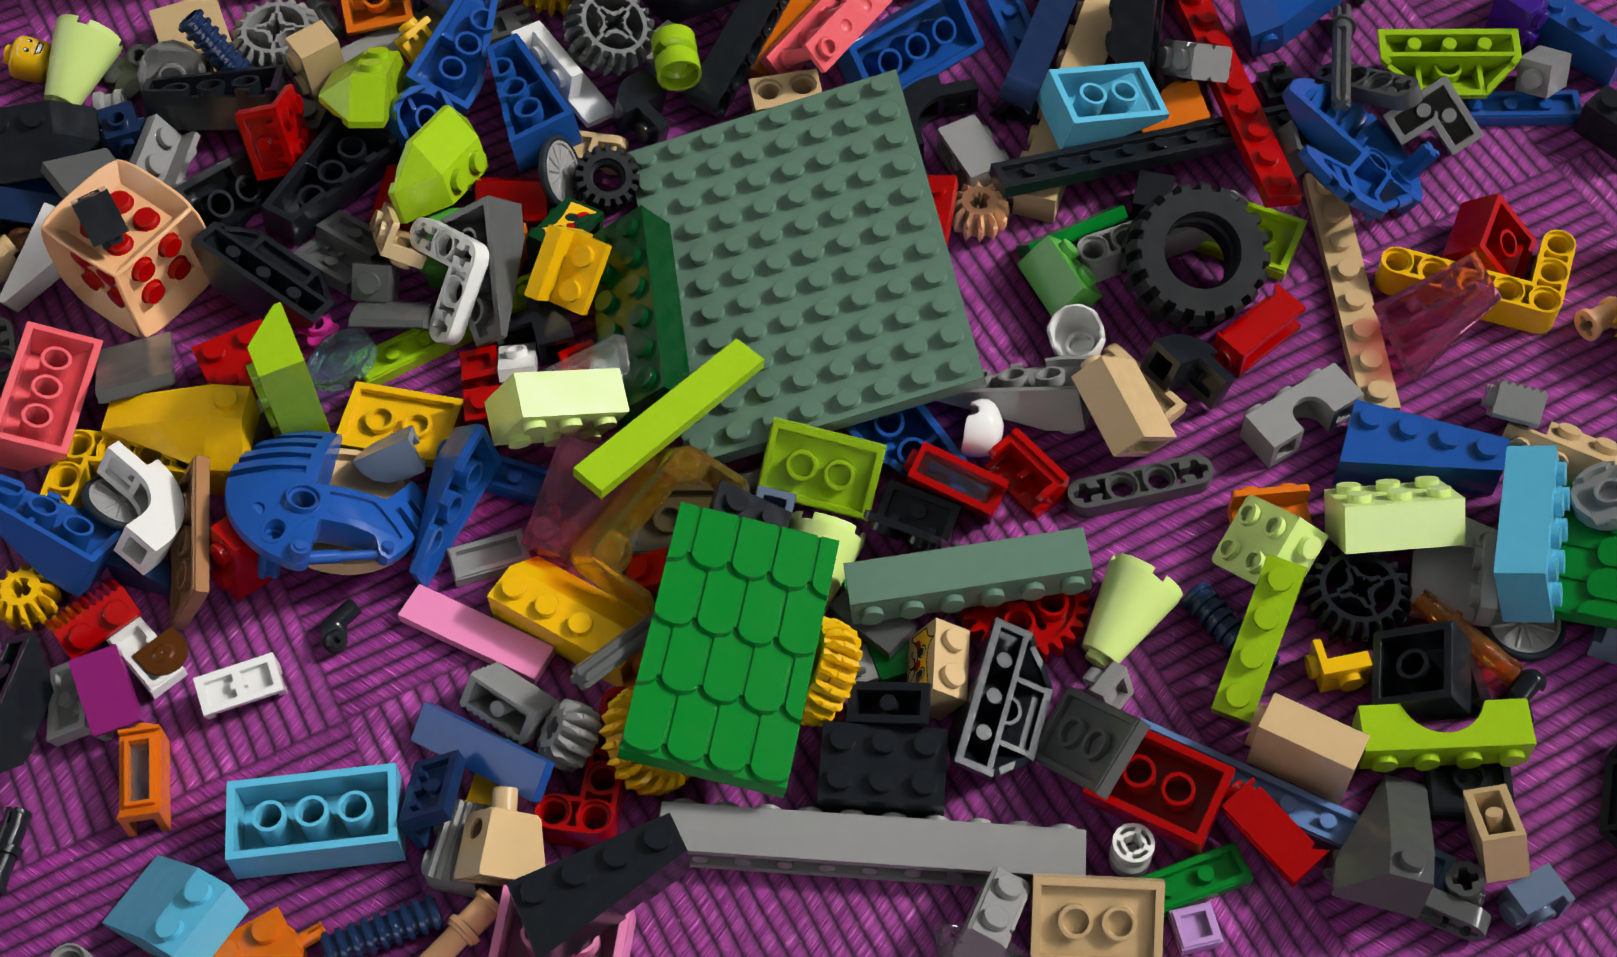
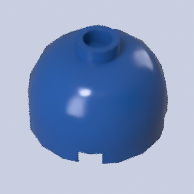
M420 84L403 90L392 99L386 129L399 139V148L402 151L406 142L441 107L450 105L454 108V105L445 93L440 90L436 92L432 88H428L430 85Z

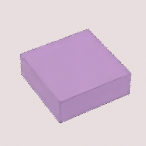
M1211 902L1169 911L1167 917L1180 956L1222 947L1224 940Z

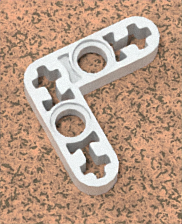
M420 217L413 222L410 229L411 245L420 252L449 266L430 320L429 333L435 342L455 345L462 340L489 264V250L485 244L441 221ZM428 233L434 235L432 241L427 237ZM451 238L452 246L450 252L447 255L446 247L449 239ZM466 252H469L472 256L471 259L464 257ZM461 284V285H462V294H461L460 299L457 301V299H456L457 289H458L459 285Z

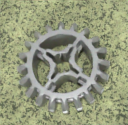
M265 0V4L260 7L253 4L252 12H242V20L235 21L236 27L232 31L235 51L240 50L242 52V58H248L250 67L284 64L286 74L292 79L294 71L285 54L289 53L285 38L319 21V18L314 9H309L305 2L297 4L294 0H288L287 2L277 0L274 3H269Z

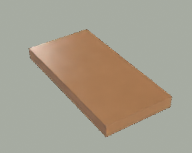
M199 455L193 457L178 483L184 499V519L170 547L171 588L169 626H173L176 630L184 631L209 594L210 457Z

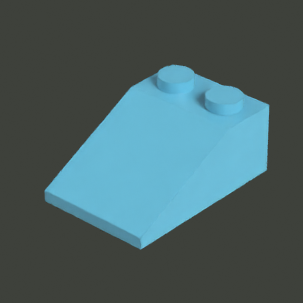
M1144 62L1049 69L1036 97L1037 103L1059 149L1124 137L1164 121L1170 115Z
M157 855L102 923L105 927L155 957H213L250 909L225 882L198 867Z

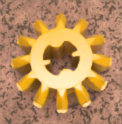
M21 563L17 572L6 569L7 578L0 580V621L6 622L15 631L23 625L25 629L31 632L35 623L45 624L47 615L59 614L56 604L63 600L62 592L58 588L59 586L45 579L33 567L30 569L23 563Z

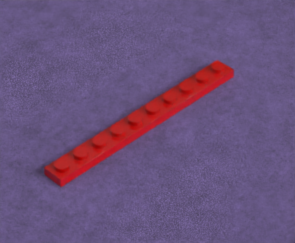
M1171 0L1189 42L1231 47L1233 51L1229 79H1227L1226 83L1208 81V84L1264 207L1300 205L1303 196L1301 189L1212 1Z

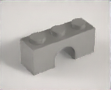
M1335 362L1322 370L1317 368L1310 372L1301 383L1294 387L1286 386L1281 389L1267 403L1263 405L1259 403L1252 406L1243 417L1244 421L1240 437L1262 462L1270 468L1299 450L1305 429L1296 419L1311 418L1320 423L1327 432H1330L1349 420L1355 399L1362 401L1364 393Z

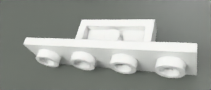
M540 20L511 32V35L518 33L569 107L587 128L613 117L614 108Z

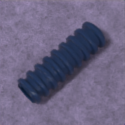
M202 9L194 10L179 24L178 31L180 33L185 32L187 34L186 39L195 42V49H201V55L209 57V63L212 66L216 65L217 71L255 67L249 66L250 61L248 58L241 57L242 52L240 50L235 51L233 49L235 45L233 42L226 41L227 36L225 34L218 33L219 27L217 25L212 26V20L209 17H203L204 11Z
M1208 582L1199 583L1187 592L1181 606L1185 610H1190V616L1193 619L1199 618L1198 624L1202 628L1207 627V634L1210 637L1216 636L1215 642L1219 646L1224 645L1223 650L1229 655L1232 653L1244 619L1242 617L1236 618L1237 612L1233 608L1228 609V603L1224 599L1219 600V593L1211 591V585ZM1276 654L1270 673L1279 663L1280 657L1278 654Z
M427 894L425 895V900L419 902L418 898L413 899L412 905L409 906L402 903L396 911L388 908L385 915L381 916L377 912L373 914L374 919L367 920L366 917L361 918L360 924L354 925L353 922L347 924V928L343 930L340 927L334 928V933L330 935L327 931L322 932L320 943L324 957H365L364 954L369 952L373 956L378 954L377 949L384 948L385 951L390 950V945L393 943L401 946L404 944V939L409 938L411 941L417 939L416 935L421 933L424 937L428 936L429 930L434 928L437 932L442 931L444 924L435 897Z

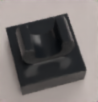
M1285 61L1272 63L1270 70L1257 73L1255 83L1266 107L1285 104L1282 94L1286 87L1296 79L1291 67H1286Z

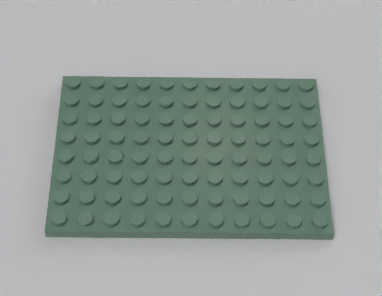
M896 69L627 152L633 157L632 164L637 163L639 168L637 174H640V181L635 193L638 207L640 205L644 206L670 224L690 375L736 338L765 359L762 370L681 434L687 465L691 473L764 452L774 417L835 431L987 386Z

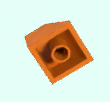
M341 0L348 36L402 25L412 16L415 17V10L413 9L414 0Z

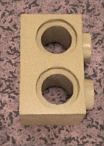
M817 68L748 79L752 114L822 92Z

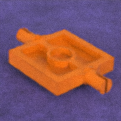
M277 906L234 929L213 957H307L306 948L319 942L321 933L326 930L322 922L318 921V923L297 934L287 924L281 910Z

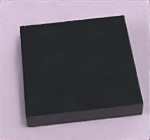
M1500 763L1481 764L1471 769H1462L1457 765H1446L1423 771L1424 784L1427 785L1431 821L1466 822L1463 790L1506 784L1515 805L1511 767L1501 766Z

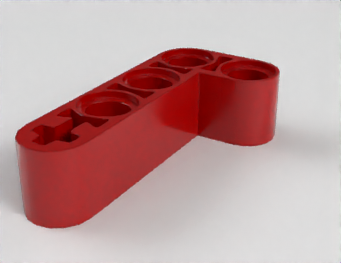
M615 686L603 694L598 711L602 728L606 726L601 716L608 710L607 703L612 701L613 698L617 697V694L627 687ZM600 733L597 738L599 743L593 749V756L588 757L580 796L558 793L543 796L542 801L537 802L534 808V815H538L541 819L543 839L547 843L586 849L618 834L627 790L625 779H615L616 768L612 765H606L610 757L608 752L600 749L606 743L605 737ZM603 782L614 783V785L606 791H600L596 789V787ZM561 814L565 816L557 824L546 823L553 815ZM595 820L606 821L602 828L595 830L587 828Z

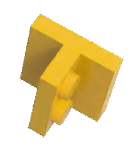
M549 225L524 295L537 301H550L579 315H587L612 246L592 238L593 234L582 229Z

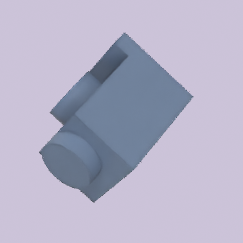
M1547 863L1532 871L1530 877L1520 878L1507 885L1496 902L1499 905V911L1504 921L1518 931L1530 923L1534 928H1537L1551 920L1554 916L1557 918L1563 916L1576 898L1552 866Z

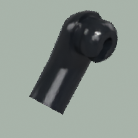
M349 598L321 623V644L329 653H340L346 648L348 643L347 626L362 613L357 604Z
M1525 669L1514 678L1506 689L1507 699L1527 698L1532 723L1534 722L1530 700L1539 690L1544 691L1547 685L1546 678L1537 669Z

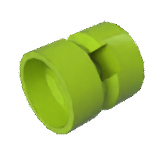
M681 24L665 25L655 31L651 37V47L659 85L666 90L676 92L694 87L702 77L694 32L691 28Z

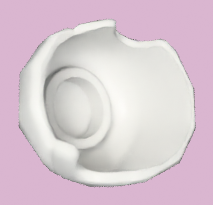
M1082 304L1065 305L1053 314L1047 325L1049 342L1056 356L1101 354L1106 341L1105 329L1098 313L1094 309Z
M977 399L970 403L973 406L972 413L965 421L961 453L964 456H988L990 449L1000 442L1003 436L1004 424L997 406L989 399Z

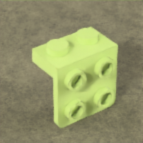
M1249 495L1239 508L1238 513L1214 552L1212 562L1255 586L1267 554L1307 567V575L1329 535L1301 517L1259 497Z

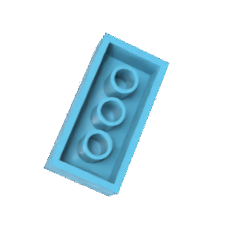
M1557 445L1507 446L1493 572L1503 622L1553 623L1555 607H1562L1563 587L1562 582H1558L1559 574L1565 573V550L1560 549L1562 542H1567L1568 521L1567 518L1562 517H1564V511H1570L1571 494L1570 487H1563L1567 484L1566 462H1559Z
M388 763L227 781L225 861L236 879L406 861V835L401 830L398 822L405 799V785L397 764Z

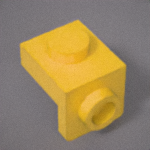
M427 15L419 20L412 16L398 28L402 34L393 40L394 44L411 65H413L433 34L427 26L431 21Z
M1316 639L1311 642L1309 655L1304 657L1307 675L1309 679L1316 680L1320 693L1337 689L1353 691L1368 683L1372 669V662L1368 651L1327 658L1321 639Z

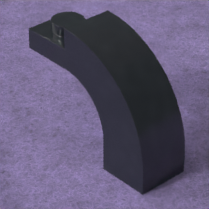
M936 74L920 79L902 90L923 164L924 141L921 131L929 123L945 117L977 112L979 88L975 78L941 84L939 76Z

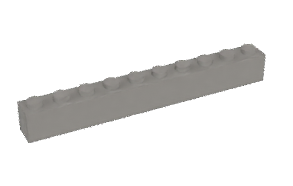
M686 798L675 799L673 802L662 801L660 817L668 813L671 814L687 848L690 867L981 887L993 866L1007 870L1026 880L1031 886L1033 873L1086 875V830L1076 829L1075 826L1070 824L1040 827L1034 826L1027 821L995 824L983 818H972L966 822L950 821L948 818L940 815H930L924 819L907 818L904 814L896 812L875 816L865 815L861 811L852 809L843 810L840 813L823 812L815 807L785 810L772 804H761L756 808L740 807L738 804L729 801H720L715 803V805L697 804L694 800Z

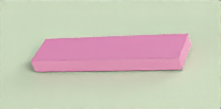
M418 584L398 614L401 622L487 663L495 664L497 661L534 685L537 684L556 654L554 646L421 584Z

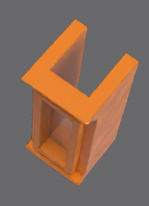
M138 723L131 728L118 730L119 813L116 817L117 821L129 837L137 836V821L154 819L162 832L171 831L170 741L160 724Z

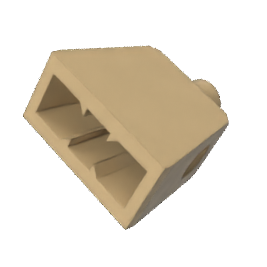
M507 786L494 787L492 807L473 811L467 815L454 880L503 888V885H507L506 883L545 867L541 819L538 815L517 811V788Z

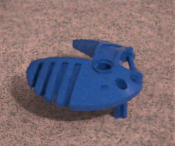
M1310 78L1294 79L1286 87L1282 98L1295 125L1308 142L1316 148L1314 149L1306 144L1297 154L1314 178L1337 198L1364 212L1363 216L1369 222L1374 218L1380 219L1391 209L1406 215L1412 208H1415L1422 201L1423 196L1418 176L1440 156L1439 151L1434 149L1430 142H1426L1408 157L1392 133L1372 113L1368 114L1364 110V106L1359 102L1351 100V107L1348 110L1340 109L1336 112L1331 108V85L1324 82L1321 85L1314 83L1315 79Z
M299 431L278 435L276 439L264 440L253 446V450L242 454L239 458V463L233 465L229 478H227L224 503L228 519L235 532L251 549L259 554L257 563L258 576L264 580L268 576L272 579L278 578L281 566L294 571H303L307 569L308 565L341 563V561L376 559L377 563L383 566L394 563L414 545L415 537L417 538L425 505L421 488L413 481H410L403 489L385 499L346 487L331 486L330 481L342 443V434L324 431ZM317 542L362 549L353 551H340V549L312 551L314 544Z

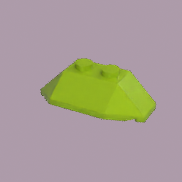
M1518 28L1378 29L1376 33L1379 61L1389 72L1416 78L1421 90L1446 75L1461 99H1486L1522 59Z
M382 46L372 47L334 69L318 95L319 103L334 116L341 118L343 124L348 128H385L389 120L392 99L402 92L405 75L408 72L400 52L388 51L387 47Z
M450 105L441 107L405 144L397 166L395 183L391 182L388 190V195L400 224L409 223L417 218L454 205L475 183V180L479 179L489 168L486 154L474 128L465 116Z

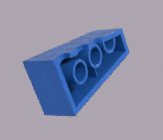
M518 33L486 47L509 142L520 173L539 164L542 144L552 135H560L566 138L573 147L583 143L574 112Z
M1355 399L1347 423L1332 486H1336L1337 483L1358 482L1365 484V486L1376 485V481L1380 479H1397L1400 483L1415 482V478L1419 476H1436L1458 493L1493 495L1504 471L1506 449L1509 446L1510 439Z

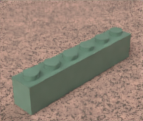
M1083 527L843 563L852 625H876L883 620L895 618L916 619L928 613L942 611L945 613H955L968 607L981 605L995 607L1008 601L1021 599L1035 601L1048 595L1061 593L1075 595L1084 590L1092 589L1093 567Z

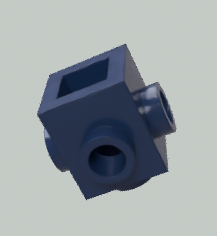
M131 100L98 109V116L102 127L100 129L101 147L110 149L111 154L116 160L131 158L146 122L145 117L138 118Z

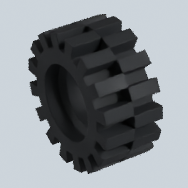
M605 144L604 149H600L598 145L593 147L592 152L587 150L583 154L582 159L579 160L573 178L575 179L573 187L574 191H578V200H584L586 205L595 207L600 211L607 210V214H614L615 209H618L619 212L625 209L626 204H630L633 200L640 181V174H637L638 165L631 162L633 157L629 153L626 156L623 155V149L617 147L616 151L611 150V145ZM600 168H610L618 174L620 185L613 191H602L594 184L593 174Z

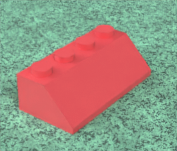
M27 321L0 398L1 467L25 472L67 458L100 355L103 340Z

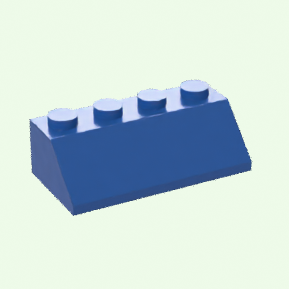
M916 0L868 27L836 62L848 83L896 69L902 90H904L907 86L920 79L942 72L985 47V44L965 0Z
M1550 0L1547 7L1550 14L1538 32L1541 35V39L1537 45L1571 53V66L1603 86L1606 84L1610 86L1617 79V26L1574 0Z

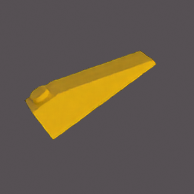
M209 384L143 393L109 402L101 431L107 436L141 449L147 447L160 452L164 458L174 462L178 459L190 464L196 455L210 457V474L230 475L231 468L234 464L239 463V458L246 451H251L261 411L250 386Z

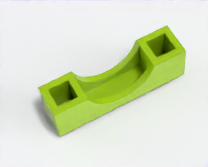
M1267 554L1211 707V713L1251 727V722L1258 708L1274 659L1304 581L1307 567Z
M1527 698L1485 700L1476 721L1470 726L1455 732H1437L1419 725L1406 713L1401 704L1360 705L1357 708L1352 723L1354 729L1370 735L1359 761V769H1372L1375 772H1389L1399 767H1415L1417 770L1427 771L1446 765H1457L1462 769H1471L1481 764L1500 763L1504 767H1514L1528 762L1537 745Z

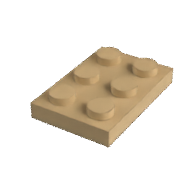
M1033 873L1030 957H1162L1165 900L1164 879Z

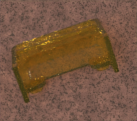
M679 446L664 448L627 479L572 543L569 555L574 568L581 575L645 617L655 607L651 592L622 573L633 557L630 544L631 538L643 527L679 483L688 485L699 481L714 491L716 485L723 480L749 492L746 479L697 447Z

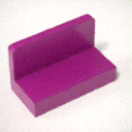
M116 644L69 660L68 664L91 734L94 737H99L125 727L131 728L138 723H145L122 651Z

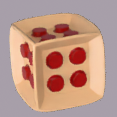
M117 159L98 169L66 196L50 212L41 226L43 243L65 284L87 306L134 336L147 338L156 334L187 308L210 284L190 245L192 239L206 228L199 213L173 188L130 162ZM102 186L108 189L129 229L128 232L122 234L125 239L123 242L105 250L101 244L93 247L70 204V201Z

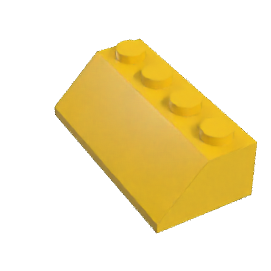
M539 556L509 566L487 595L494 619L554 646L556 654L576 665L647 615ZM641 650L601 679L614 686H624L633 673V661Z

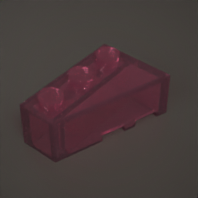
M1475 251L1373 305L1372 308L1403 368L1415 382L1502 297Z
M561 434L522 538V545L533 556H539L543 559L568 566L596 530V524L610 506L613 508L620 499V493L632 478L637 477L642 468L640 467L601 499L573 476V467L599 448L600 445Z

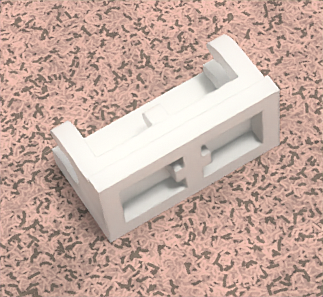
M273 652L193 678L203 716L212 719L217 717L218 713L279 694V696L287 694L288 690L281 676L283 674L282 669Z

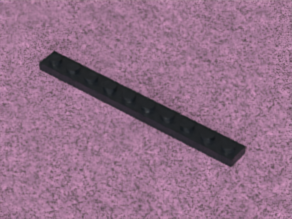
M1285 104L1262 108L1273 132L1293 120ZM1222 116L991 163L989 175L1002 197L1008 198L1238 150Z

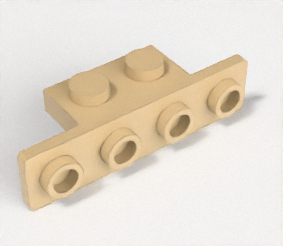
M1551 421L1545 435L1520 424L1508 422L1502 437L1510 439L1509 446L1557 445L1559 462H1566L1567 481L1573 482L1575 477L1587 467L1603 461H1615V465H1617V443L1604 437H1591L1569 423L1558 424Z

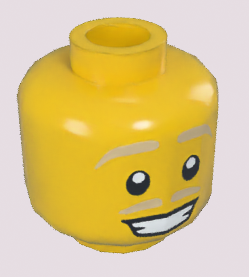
M21 35L15 39L12 45H6L3 53V64L8 65L9 73L13 78L42 84L47 78L51 44L45 40Z

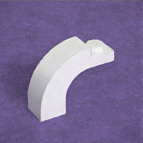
M117 441L107 448L97 473L123 494L137 511L138 517L125 526L114 551L144 576L164 559L184 519V499L176 479L162 462L156 459L149 465H146L122 443Z

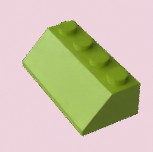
M281 302L273 304L247 347L253 363L247 364L246 368L274 437L276 439L278 435L299 431L331 432L306 362Z

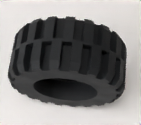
M1199 182L1194 188H1191L1189 183L1180 184L1172 191L1167 189L1157 195L1131 222L1127 229L1128 235L1121 245L1120 251L1125 254V257L1120 261L1121 273H1127L1129 277L1124 282L1127 292H1136L1139 298L1134 303L1140 310L1148 307L1153 312L1150 315L1152 320L1157 323L1164 319L1170 321L1169 328L1181 330L1188 326L1190 331H1202L1207 326L1214 328L1223 324L1241 312L1259 294L1258 289L1265 284L1268 276L1264 268L1270 264L1271 253L1264 251L1263 247L1270 241L1267 231L1260 232L1257 226L1262 222L1257 212L1251 215L1245 209L1249 203L1241 196L1237 200L1229 197L1231 190L1222 186L1216 191H1212L1210 183ZM1177 227L1197 228L1210 235L1216 241L1224 258L1223 278L1216 286L1210 289L1194 288L1181 282L1172 273L1165 259L1164 243L1165 238L1173 229Z

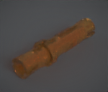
M1427 588L1410 606L1411 610L1429 623L1453 620L1471 640V653L1476 661L1496 675L1506 686H1509L1525 667L1462 617L1464 614L1460 610L1454 611Z

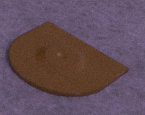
M171 626L132 656L148 673L163 676L180 669L185 663L189 651L185 639Z

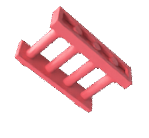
M815 0L759 60L770 75L799 71L809 60L814 62L821 73H825L893 0Z

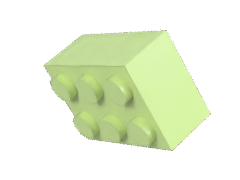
M620 368L513 373L484 402L493 446L508 445L510 449L524 448L532 443H544L546 447L562 445L566 441L576 440L581 445L596 443L601 440V436L605 432L616 427L617 422L630 412Z
M1419 476L1415 478V482L1400 483L1397 479H1380L1376 481V485L1361 486L1358 482H1341L1336 484V488L1324 489L1325 533L1329 535L1328 538L1345 554L1466 545L1465 497L1453 490L1451 486L1439 480V477Z

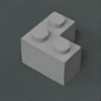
M1446 75L1421 90L1424 96L1423 100L1415 107L1403 111L1391 109L1381 116L1400 146L1431 127L1449 156H1453L1484 136Z

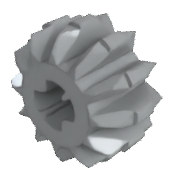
M566 698L560 704H555L551 714L545 716V723L540 728L541 735L537 740V747H539L538 755L555 762L554 768L561 771L566 770L573 773L576 769L585 766L587 758L593 756V749L599 743L597 738L599 731L602 729L600 714L594 711L592 707L577 700L572 701Z

